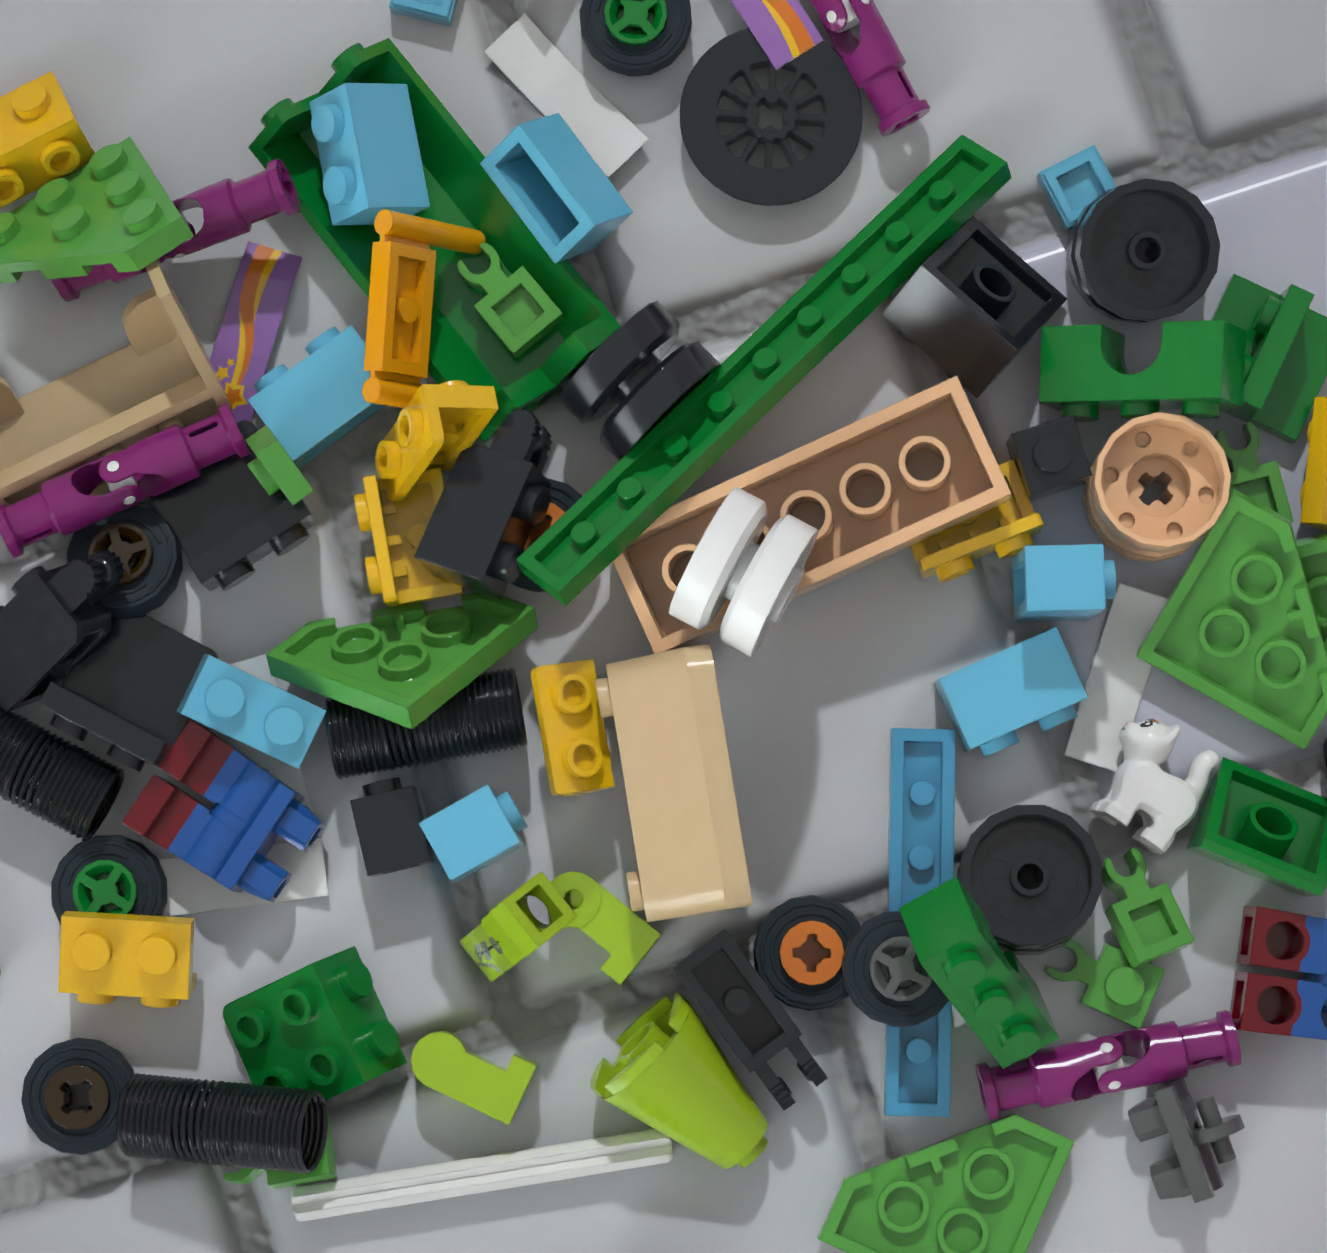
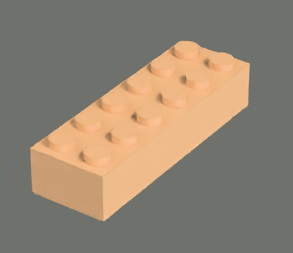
M955 376L669 507L613 563L655 654L692 646L720 633L722 620L731 602L729 599L726 600L710 625L701 630L675 618L668 612L678 584L703 534L727 495L735 487L766 503L767 519L758 539V545H761L777 520L788 514L818 529L819 533L803 568L805 570L804 575L792 600L1010 501L1011 492L958 377Z

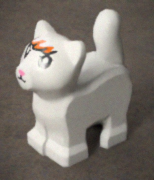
M1148 719L1138 723L1127 722L1122 727L1118 738L1123 747L1124 762L1115 772L1106 796L1094 802L1089 811L1110 825L1116 826L1118 823L1124 827L1129 825L1135 812H1137L1142 817L1143 827L1135 832L1132 840L1149 852L1162 855L1174 841L1176 833L1194 818L1199 808V802L1204 796L1209 783L1210 772L1219 764V756L1215 751L1209 749L1199 753L1190 764L1188 776L1185 780L1164 772L1160 768V764L1170 756L1181 727L1178 724L1168 726L1158 720Z

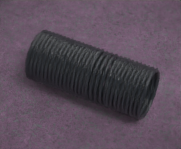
M512 667L509 670L504 668L502 671L497 669L496 672L491 670L490 673L485 671L483 675H479L468 686L434 711L427 719L411 729L412 736L410 728L403 726L402 729L400 724L331 699V701L326 699L324 701V710H326L324 716L331 759L336 777L341 780L343 777L348 779L350 775L355 777L356 774L361 776L363 773L367 775L369 772L374 774L375 771L380 773L381 770L386 772L390 769L392 771L396 770L397 767L403 769L405 765L409 768L413 764L418 767L420 762L426 765L427 763L431 764L432 761L435 763L438 760L443 762L445 759L450 761L451 758L454 760L457 757L462 759L463 756L468 758L470 754L475 757L476 754L481 756L483 752L488 754L489 751L494 753L495 750L500 752L502 749L507 751L508 748L513 750L514 747L519 749L520 746L524 748L527 746L516 673Z
M0 706V796H2V799L11 801L13 805L18 804V808H25L26 812L31 811L32 815L41 817L42 820H47L50 824L53 823V826H58L59 829H64L67 833L70 832V835H75L76 838H81L82 841L91 838L106 818L120 791L124 780V770L118 769V766H113L110 762L107 763V760H101V757H96L93 753L90 754V751H84V748H79L77 744L72 745L71 741H65L64 737L58 738L57 734H51L50 730L45 731L44 727H39V724H34L33 721L22 718V715H17L16 712L9 711L5 713Z
M139 1073L130 1077L123 1087L116 1114L118 1145L124 1155L128 1157L184 1161L195 1164H213L215 1166L224 1165L246 1169H267L277 1172H298L301 1174H310L317 1168L324 1152L328 1130L326 1102L321 1092L316 1089L311 1090L308 1088L306 1090L297 1087L263 1086L260 1084L232 1083L221 1080L217 1082L207 1079L203 1081L199 1078L195 1080L186 1077L141 1075Z

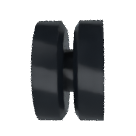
M1145 178L1107 190L1083 208L1069 232L1066 261L1072 284L1089 307L1112 320L1143 323L1180 314L1203 297L1217 273L1220 241L1214 218L1195 194L1174 182ZM1144 239L1149 244L1144 254L1150 260V263L1140 261L1135 253L1137 243Z
M658 301L648 304L613 332L590 355L559 396V402L581 424L600 419L619 404L603 424L599 438L600 443L618 461L627 455L655 426L721 365L698 341L680 346L661 361L678 339L680 323Z
M1015 805L990 815L971 834L957 869V878L984 913L990 930L1002 951L1011 949L1015 955H1041L1065 945L1085 926L1091 917L1102 891V861L1091 835L1070 815L1046 805ZM1023 868L1035 871L1034 880L1041 884L1039 887L1026 889L1019 884L1017 877L1020 876Z

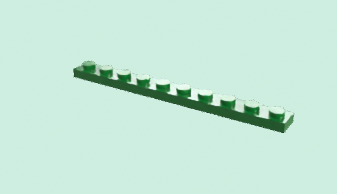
M964 135L956 139L516 559L523 574L566 607L1012 178L1008 163Z

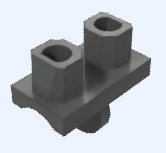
M1184 1078L1167 1081L1153 1092L1154 1095L1128 1110L1130 1122L1140 1142L1169 1133L1177 1154L1176 1156L1155 1162L1150 1166L1151 1178L1158 1197L1162 1200L1192 1195L1195 1203L1213 1198L1215 1196L1214 1191L1222 1188L1224 1184L1208 1143H1211L1218 1164L1235 1159L1236 1155L1229 1135L1245 1128L1240 1114L1222 1118L1214 1096L1196 1102L1204 1124L1201 1125Z

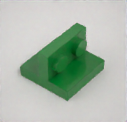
M1233 274L1227 283L1211 320H1226L1246 331L1243 408H1221V411L1244 422L1251 421L1255 427L1292 444L1297 440L1314 404V398L1317 397L1327 376V317L1309 309L1315 294L1291 284L1279 295L1241 276Z

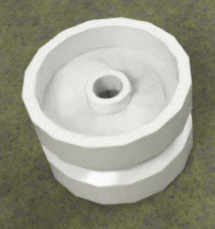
M735 487L717 510L695 549L675 591L668 613L701 630L710 625L726 600L729 599L731 602L720 627L721 641L752 658L762 645L774 623L777 624L791 602L804 575L805 570L803 568L813 549L819 531L788 514L777 520L761 545H758V539L767 519L766 503Z

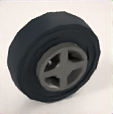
M900 911L883 912L863 922L848 940L842 959L843 984L853 1004L871 1020L892 1027L915 1026L938 1015L949 1002V999L920 964Z

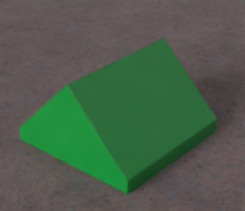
M1223 757L1218 765L1186 849L1301 896H1321L1327 886V798Z

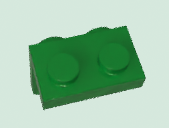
M355 946L311 963L226 1004L223 1008V1019L252 1084L272 1085L275 1087L284 1086L287 1088L297 1087L306 1090L308 1088L311 1090L316 1089L321 1092L326 1101L407 1063L399 1045L398 1034L393 1025L388 1021L373 987L372 976L368 968L362 963Z

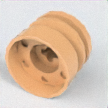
M1156 412L1133 418L1111 434L1090 467L1092 477L1084 484L1082 500L1089 526L1105 547L1129 560L1155 563L1180 556L1200 541L1215 525L1228 503L1231 473L1224 449L1207 428L1186 416ZM1156 482L1164 490L1159 496L1160 501L1155 500L1148 506L1139 497L1144 491L1143 486L1147 488Z

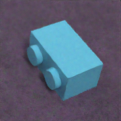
M344 83L309 102L312 115L311 128L317 142L323 174V192L328 201L332 225H374L377 213L383 209L414 215L430 207L407 84Z
M559 113L519 124L480 162V165L555 264L593 251L633 213Z
M352 325L341 333L336 327H333L320 334L305 348L309 356L290 370H288L285 364H282L269 371L255 383L254 388L258 393L248 399L249 403L298 469H301L386 407V405L368 403L363 398L362 388L364 382L370 378V372L364 371L365 343Z
M1104 544L1024 546L1012 558L1014 622L1091 620L1104 611L1107 599H1114L1116 594L1114 560H1104Z
M1057 627L943 676L934 682L954 729H956V734L964 752L979 746L984 757L1018 743L1019 740L1015 730L1037 720L1044 732L1078 717L1073 705L1088 698Z
M204 654L177 712L299 769L326 710L211 655Z
M488 784L419 823L450 881L454 882L465 879L523 846L524 843L518 832L528 827L510 793L505 791L497 796Z

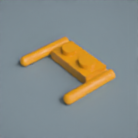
M383 209L377 213L374 220L375 230L380 234V242H373L364 358V371L370 372V378L364 382L362 395L368 403L405 409L421 386L420 378H427L436 264V250H431L430 246L477 255L482 252L479 245L482 242L486 243V238L481 231Z

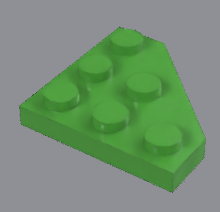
M128 137L119 144H111L101 148L94 153L89 163L67 177L47 182L37 191L35 197L15 210L0 213V284L18 282L23 274L22 272L41 270L47 279L88 276L93 268L92 265L111 263L118 273L140 271L194 235L131 137Z
M1233 488L1229 494L1228 503L1215 525L1206 533L1138 648L1136 657L1305 750L1327 714V652L1290 519Z
M480 592L461 595L463 606L425 612L424 603L419 602L373 611V622L337 628L335 617L308 622L267 653L266 658L270 674L273 677L413 729L537 630L538 623L535 607L504 596L500 600Z
M1014 1113L843 1178L817 1238L847 1253H1026L1075 1141Z

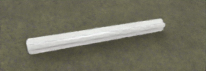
M649 1129L299 1185L291 1192V1203L296 1220L302 1222L669 1163L673 1159L671 1138L656 1129Z

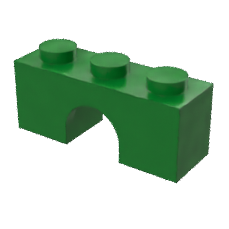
M1226 320L1162 322V342L1157 358L1142 372L1130 374L1124 359L1125 335L1102 324L1042 326L1039 403L1061 411V418L1073 414L1075 422L1098 421L1099 411H1121V418L1131 420L1159 412V410L1181 409L1182 416L1192 419L1220 418L1221 408H1243L1246 331Z
M956 876L899 908L920 964L1003 1069L1031 1056L1037 1050L1059 1039L1036 982L1011 949L1005 952L1001 951L984 913Z

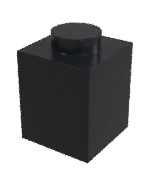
M1073 414L1011 433L1006 442L1010 458L1014 460L1030 501L1084 485L1092 477Z
M400 777L363 785L364 797L350 800L367 876L375 877L433 863L434 858L431 845L419 825L424 820V815L417 788L413 785L402 788Z

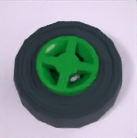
M583 0L579 11L581 36L592 57L608 70L629 77L652 75L670 66L685 49L692 28L689 0ZM629 26L634 28L640 27V29L643 32H641L640 30L628 29L627 31H625V29H627Z
M97 835L76 844L60 860L51 882L52 907L60 926L61 916L65 911L162 916L167 904V878L159 859L142 843L122 835ZM120 879H121V882L119 883V886H120V889H121V895H119V889H118V886H117V883L119 882Z

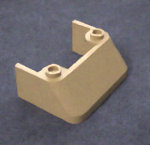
M159 259L146 266L154 288L136 296L129 302L123 312L122 324L131 344L17 398L10 384L0 377V503L3 506H9L40 492L41 484L109 454L122 451L133 443L177 424L183 429L217 414L218 406L224 403H228L233 413L225 390ZM101 481L90 495H103L109 492L110 489L107 482Z
M710 643L677 648L606 664L608 677L595 679L601 718L614 716L639 870L626 873L632 912L645 910L647 922L752 906L748 870Z

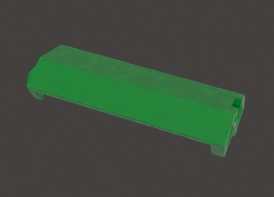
M390 38L366 48L361 43H356L343 51L333 61L331 68L335 73L319 93L296 103L290 98H286L270 108L260 121L264 129L248 148L266 170L268 162L275 159H280L285 164L298 192L300 213L369 298L373 242H380V234L376 232L374 225H332L328 201L323 192V174L317 142L311 128L312 115L309 102L344 83L407 84L430 203L429 208L413 216L481 231L485 235L486 243L491 245L499 255L504 274L509 277L523 266L565 317L561 323L516 359L474 308V305L487 294L467 284L458 269V262L462 260L471 273L482 274L489 269L490 259L483 252L472 255L430 246L431 250H436L428 373L437 384L459 380L473 386H494L499 409L479 435L485 443L495 437L498 428L503 426L502 420H505L506 414L512 413V410L517 411L519 408L521 410L527 409L531 413L540 407L539 401L556 389L565 379L569 378L571 380L590 355L621 325L568 260L556 264L552 261L480 165L485 156Z

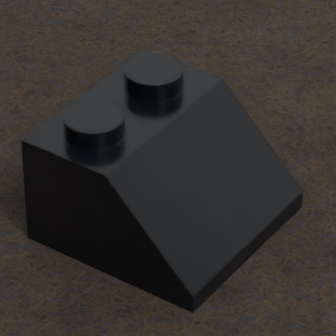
M973 216L918 268L881 315L897 328L899 334L906 341L918 346L943 368L949 379L957 376L961 386L975 398H978L1041 330L1042 326L1058 311L1067 298Z

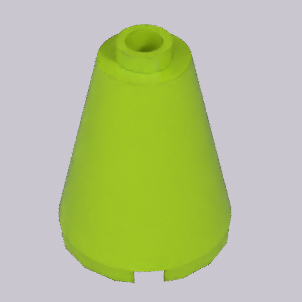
M675 993L673 1002L667 996L658 1000L624 1030L616 1040L622 1048L613 1065L604 1057L597 1065L590 1080V1087L600 1098L723 1169H729L736 1164L741 1168L747 1167L760 1156L767 1146L768 1139L764 1134L768 1127V1121L689 1001L680 993Z

